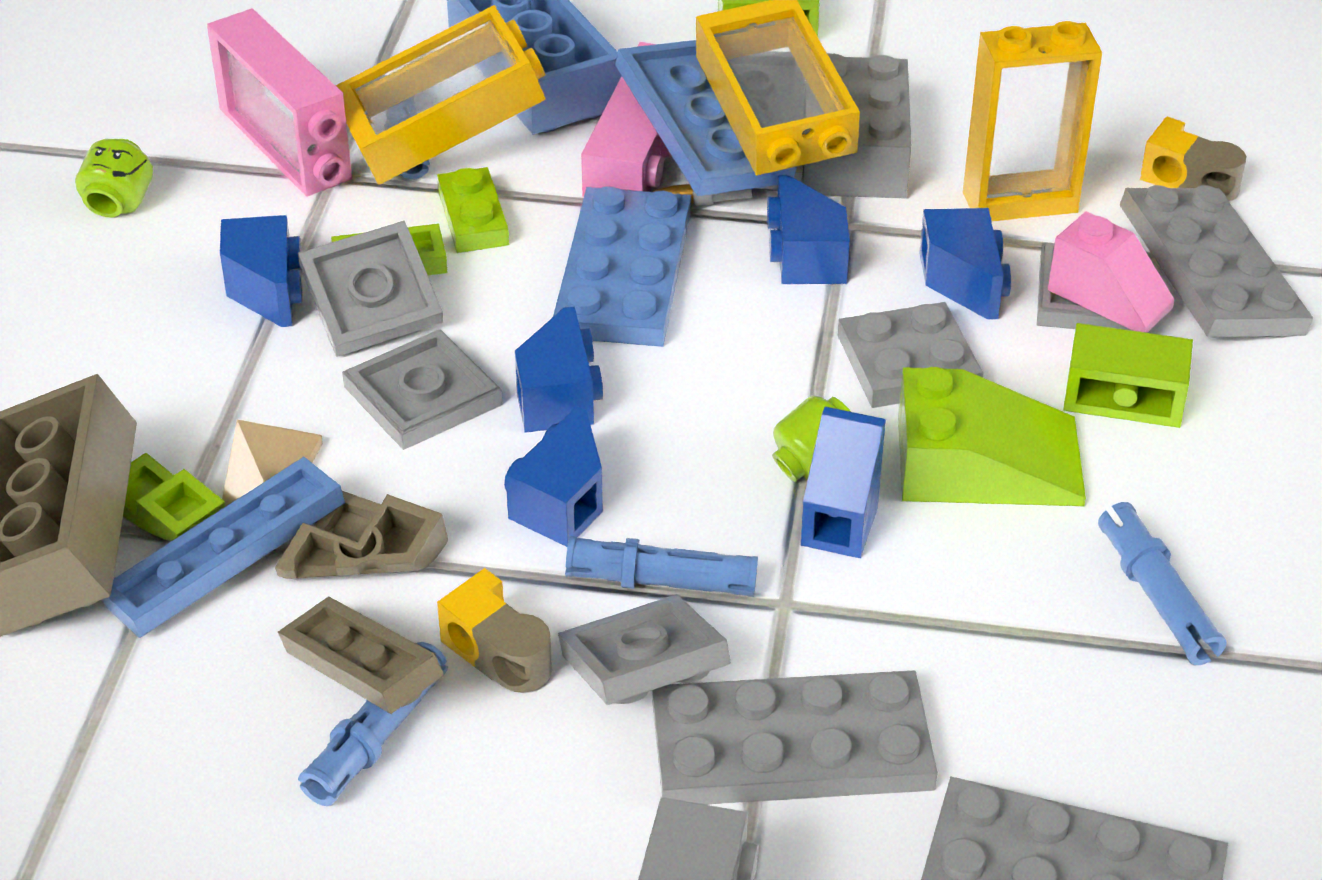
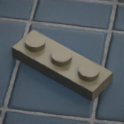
M330 596L277 632L287 653L390 714L400 707L409 705L417 700L423 690L444 676L434 653Z

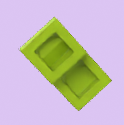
M146 452L131 462L123 517L157 537L173 541L225 507L223 499L186 469H182L174 475Z

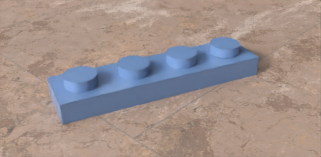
M302 457L113 579L111 597L102 599L104 606L137 637H143L293 538L302 523L312 525L343 505L345 501L341 485L307 458Z

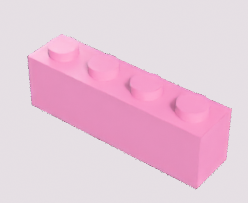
M639 42L638 46L655 45V44L646 43V42ZM623 77L619 80L581 153L582 197L585 195L586 187L602 188L610 186L621 190L650 192L652 187L658 188L661 183L665 158H672V155Z

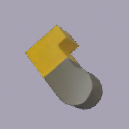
M1166 116L1146 141L1140 180L1168 188H1196L1201 185L1220 188L1228 201L1236 199L1240 192L1247 159L1245 151L1230 142L1211 141L1184 131L1185 122Z
M483 568L437 601L441 642L492 681H496L510 691L521 693L535 691L548 682L552 673L549 627L542 619L530 614H520L504 602L503 581L489 570Z

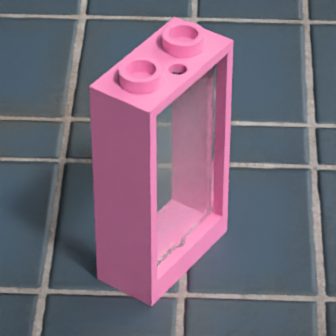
M253 8L208 23L207 29L220 110L306 197L351 180L352 172L343 92Z

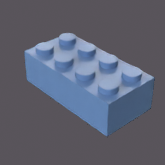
M447 0L449 28L495 5L505 23L512 19L517 23L527 44V47L522 50L525 51L532 48L536 53L546 75L538 79L546 100L516 115L532 135L550 132L567 124L584 119L597 118L602 115L622 77L615 66L618 52L570 0ZM504 55L476 69L487 79L507 69L510 65Z

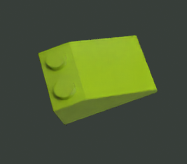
M903 367L898 413L902 501L1085 506L1086 495L1075 416L964 369Z

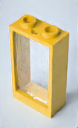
M769 0L696 16V58L756 176L858 153L860 111L797 0Z
M495 5L335 85L343 92L346 124L378 185L546 100L538 79L546 75L536 53L532 48L525 51L522 50L527 47V44L514 19L505 23ZM371 124H373L375 129L377 130V135L375 134Z
M1062 21L1051 26L1029 28L1008 26L1001 30L980 32L963 194L969 208H989L992 222L1078 213L1103 53L1086 22Z

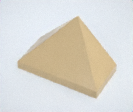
M237 419L222 499L225 501V507L302 457L307 458L313 463L323 444L322 435Z

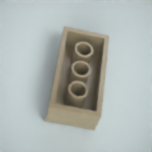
M98 373L0 411V637L26 627L36 626L50 618L80 607L91 606L102 599L111 597L137 422Z

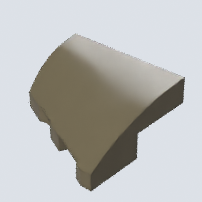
M342 491L345 503L318 520L314 526L302 523L275 566V570L279 577L285 579L418 571L431 564L449 541L443 514L389 494L379 504Z

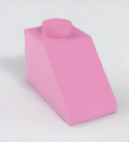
M1085 211L1056 236L1048 291L1128 329L1148 333L1173 309L1174 297L1134 232L1120 227L1104 217Z

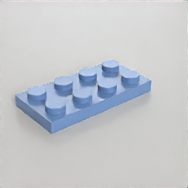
M696 40L618 49L615 63L616 68L697 196L778 185V175H789L794 178L797 167L758 176L755 175L696 58ZM735 75L761 128L770 126Z
M610 186L602 188L586 187L553 316L562 308L575 306L580 329L590 328L592 341L664 347L691 214V195L673 194L668 191L621 190Z

